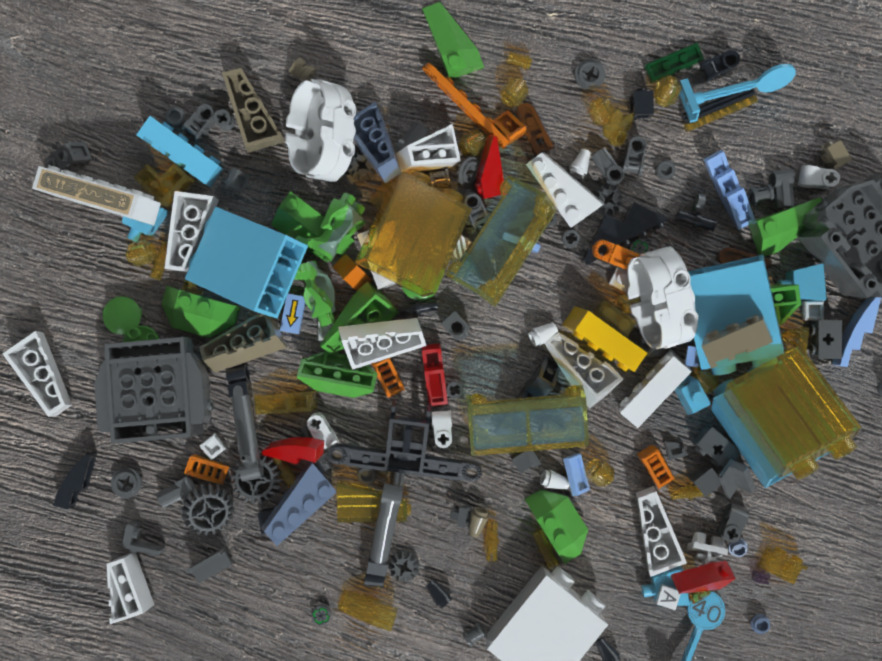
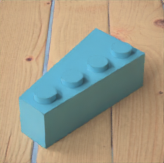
M149 116L136 135L183 167V169L201 182L211 187L223 171V168L219 166L220 161L212 155L209 158L203 154L205 150L196 144L194 147L188 144L189 139L181 133L177 136L172 132L174 128L166 122L161 124Z

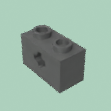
M811 320L809 325V334L811 335L809 353L811 358L842 359V320Z
M708 425L692 441L696 445L694 449L702 456L706 454L710 457L709 462L716 468H724L730 459L735 460L740 455V451L732 443ZM714 445H716V448L718 449L716 452L714 451V448H712Z

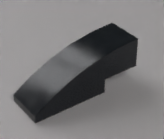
M96 452L86 454L70 470L56 494L53 506L67 510L76 506L79 493L88 490L97 457Z

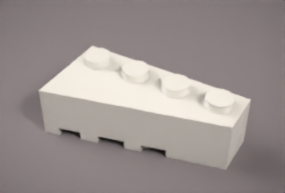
M540 153L526 164L570 228L604 205L600 199L580 184L546 153Z
M174 191L165 269L188 272L189 260L196 253L204 234L205 222L211 217L219 199L209 195Z
M417 318L338 327L352 370L426 346Z
M33 332L3 353L6 360L48 417L57 416L72 406L43 332Z
M670 349L646 375L644 380L635 386L632 391L633 393L622 400L620 403V413L639 428L692 372L690 367L686 366V361Z
M652 486L636 492L646 562L650 577L686 564V559L655 487Z

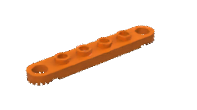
M429 62L423 66L422 70L432 81L436 82V85L484 133L497 136L500 148L504 149L509 144L506 137L495 127L494 121L490 117H485L481 114L482 110L475 103L471 104L467 100L468 96L461 89L458 91L453 86L454 82L448 76L444 77Z
M598 240L592 247V253L597 259L625 270L628 269L631 259L640 257V254L606 240ZM604 244L607 247V252L604 255H600L598 248Z

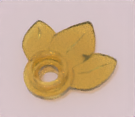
M615 109L611 113L609 123L603 126V135L609 139L611 145L621 146L625 143L627 132L632 126L633 114L630 113L623 117L619 109Z

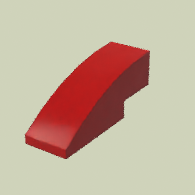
M429 344L422 347L428 403L432 404V406L447 405L441 344Z
M307 437L281 439L269 444L262 451V455L298 464L302 459L316 462L324 454L325 440Z

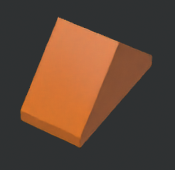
M508 110L493 120L495 127L508 140V146L524 136L526 132V126Z
M346 254L332 267L356 291L367 281L369 283L373 281Z

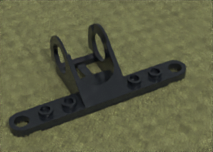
M393 399L386 450L333 444L327 453V458L331 463L351 467L469 482L478 481L482 475V468L477 462L425 455L432 404L429 403L426 420L396 416L398 400ZM395 423L406 424L404 440L393 439ZM408 425L425 427L423 443L411 441L413 426ZM339 450L342 456L335 457L332 452ZM475 468L478 472L475 475H470L467 473V470Z

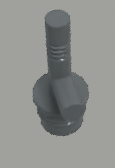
M307 426L300 429L303 437L313 438ZM324 453L316 462H312L321 474L334 467L333 463L328 460L327 453Z

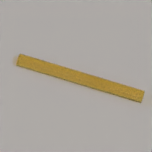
M756 95L702 117L695 122L684 125V129L686 132L694 130L757 103L758 99Z

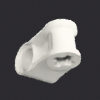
M802 165L798 186L828 189L839 183L840 175L833 169Z
M451 410L432 412L435 443L440 448H447L452 442ZM441 434H445V437H449V440H446L445 444H442V442L438 440V438L441 437Z
M319 412L313 413L307 421V427L313 438L325 440L324 449L336 444L338 438L325 416ZM314 419L316 421H321L319 426L317 424H313Z

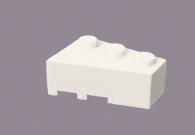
M136 552L120 556L107 563L108 588H110V600L108 601L109 606H111L110 624L143 614L154 606Z

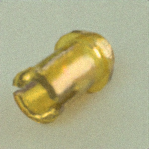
M510 51L507 63L522 67L523 70H529L533 58H530V55L524 56Z

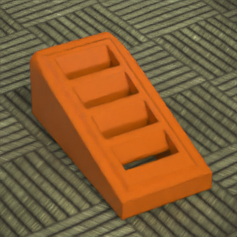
M390 358L371 363L388 398L405 390ZM388 362L387 365H384V366H382V367H380V368L377 367V366H379V365H381V364H384V363ZM391 368L392 371L381 375L382 372ZM392 376L395 377L394 379L389 380L387 382L384 381L385 379L390 378ZM396 382L398 383L397 386L388 390V386Z
M650 445L637 453L638 458L658 489L675 479L658 448L654 445ZM666 473L665 476H663V477L660 478L659 480L657 479V477H659L660 475Z
M192 454L189 457L184 474L223 485L230 466ZM195 462H198L197 468L194 470ZM203 464H206L205 470H204V472L202 473V472H201L202 466H203ZM211 466H213L212 474L208 475ZM218 468L222 469L219 478H216Z

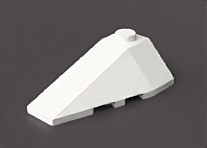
M559 332L544 343L576 394L589 409L602 400L623 380L609 363L601 362L594 357L593 353L590 351L587 353L582 350L577 343Z

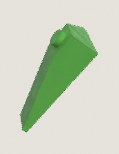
M440 2L422 8L446 76L452 80L484 68L477 47Z
M291 191L279 206L271 223L282 234L293 239L297 236L307 239L322 236L326 230L320 227L324 216ZM350 237L344 242L341 241L336 253L344 255L355 240Z
M821 197L749 221V228L758 256L763 255L765 257L779 252L807 230L806 226L802 223L803 219L810 210L822 201Z
M367 281L352 296L320 343V347L335 355L344 349L338 327L390 321L399 311L379 289Z

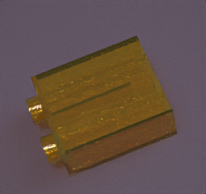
M410 169L408 173L403 171L391 181L354 263L425 297L436 293L472 208L462 203L464 197L459 192L449 188H443L442 191H439L428 185L430 178L427 175Z
M800 345L729 382L726 386L725 399L779 478L793 473L797 480H801L820 468L815 461L817 458L829 452L834 460H838L858 447L852 439L861 430V425Z

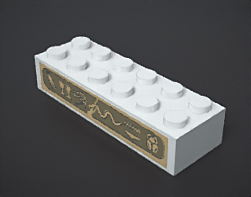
M48 165L47 168L38 166L32 189L150 225H155L161 203L154 201V196L144 194L141 191L130 190L117 184L113 185L100 179L96 180L82 174L78 175L68 170L60 171V168Z

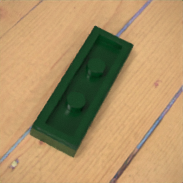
M698 42L647 63L643 67L652 84L701 63L705 58Z

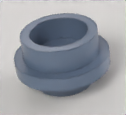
M740 538L735 543L729 542L728 551L735 557H742L747 553L748 546L745 540Z
M756 614L752 617L750 626L754 632L763 634L769 631L770 621L765 615Z

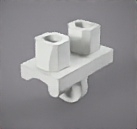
M694 533L692 542L688 543L687 546L688 550L703 553H697L696 555L697 559L702 560V565L716 562L717 557L714 556L722 557V555H728V549L724 548V538L713 536L711 537V545L705 544L706 534Z

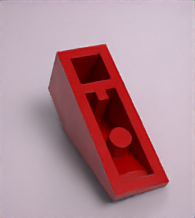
M492 134L487 136L476 175L477 183L474 184L476 194H479L483 199L506 194L497 136Z
M727 561L712 562L671 575L679 594L722 589L736 579Z

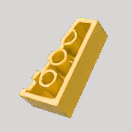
M575 306L562 324L573 332L572 335L580 340L584 339L587 341L589 347L595 351L600 350L603 352V357L609 361L615 360L618 362L616 366L625 372L627 370L635 372L647 355V352L588 310Z

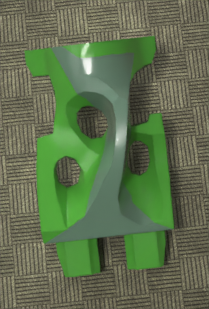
M344 193L340 200L333 198L320 226L322 229H326L322 236L308 239L297 236L295 240L308 245L307 253L315 255L326 262H331L340 242L349 239L357 230L365 225V220L361 217L365 207L354 202L356 198L348 193Z
M316 260L300 264L294 280H305L306 282L304 301L311 310L312 318H318L321 327L335 323L333 315L336 312L335 290L331 279L319 269Z

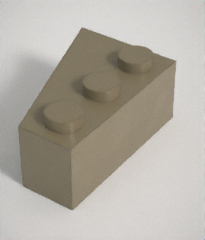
M753 315L746 318V322L741 324L737 322L731 323L722 331L718 332L716 329L706 333L702 342V349L711 369L717 367L716 362L728 358L731 361L735 359L737 354L746 351L749 353L772 343L773 337L764 316L758 317V315Z

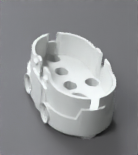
M311 79L312 82L305 80L296 88L291 99L289 114L286 117V127L295 129V135L286 133L285 141L288 146L289 161L297 173L304 174L309 178L335 182L346 172L355 153L353 138L356 132L354 126L356 106L346 88L321 79Z
M670 246L640 254V257L631 259L627 269L629 282L627 295L628 299L640 296L641 302L630 305L632 315L637 319L638 327L646 343L651 348L666 349L691 341L697 332L698 314L695 310V295L690 285V275L680 255Z

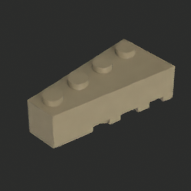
M238 68L223 72L222 75L247 153L284 143L282 134L257 96L243 70Z

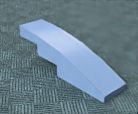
M719 150L703 160L724 207L735 227L740 230L749 225L748 222L755 220L744 188L740 187L735 171L729 167L724 151Z
M866 298L857 309L842 335V359H833L832 365L848 367L852 350H860L864 333L873 332L881 298Z

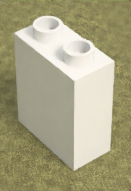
M542 565L487 633L485 638L487 650L501 661H580L608 626L601 613L605 604L588 590L581 597L571 589L575 580L562 568L557 566L551 573Z

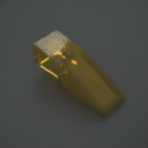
M316 390L254 395L256 415L317 410Z
M343 590L338 609L346 614L388 631L392 630L398 608L379 603L380 600L348 590Z

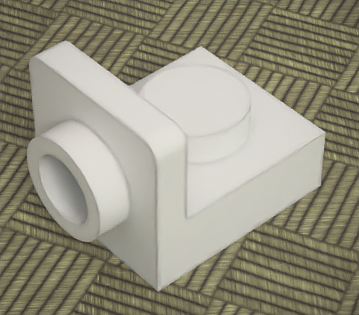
M616 267L608 284L627 293L629 286L627 271Z

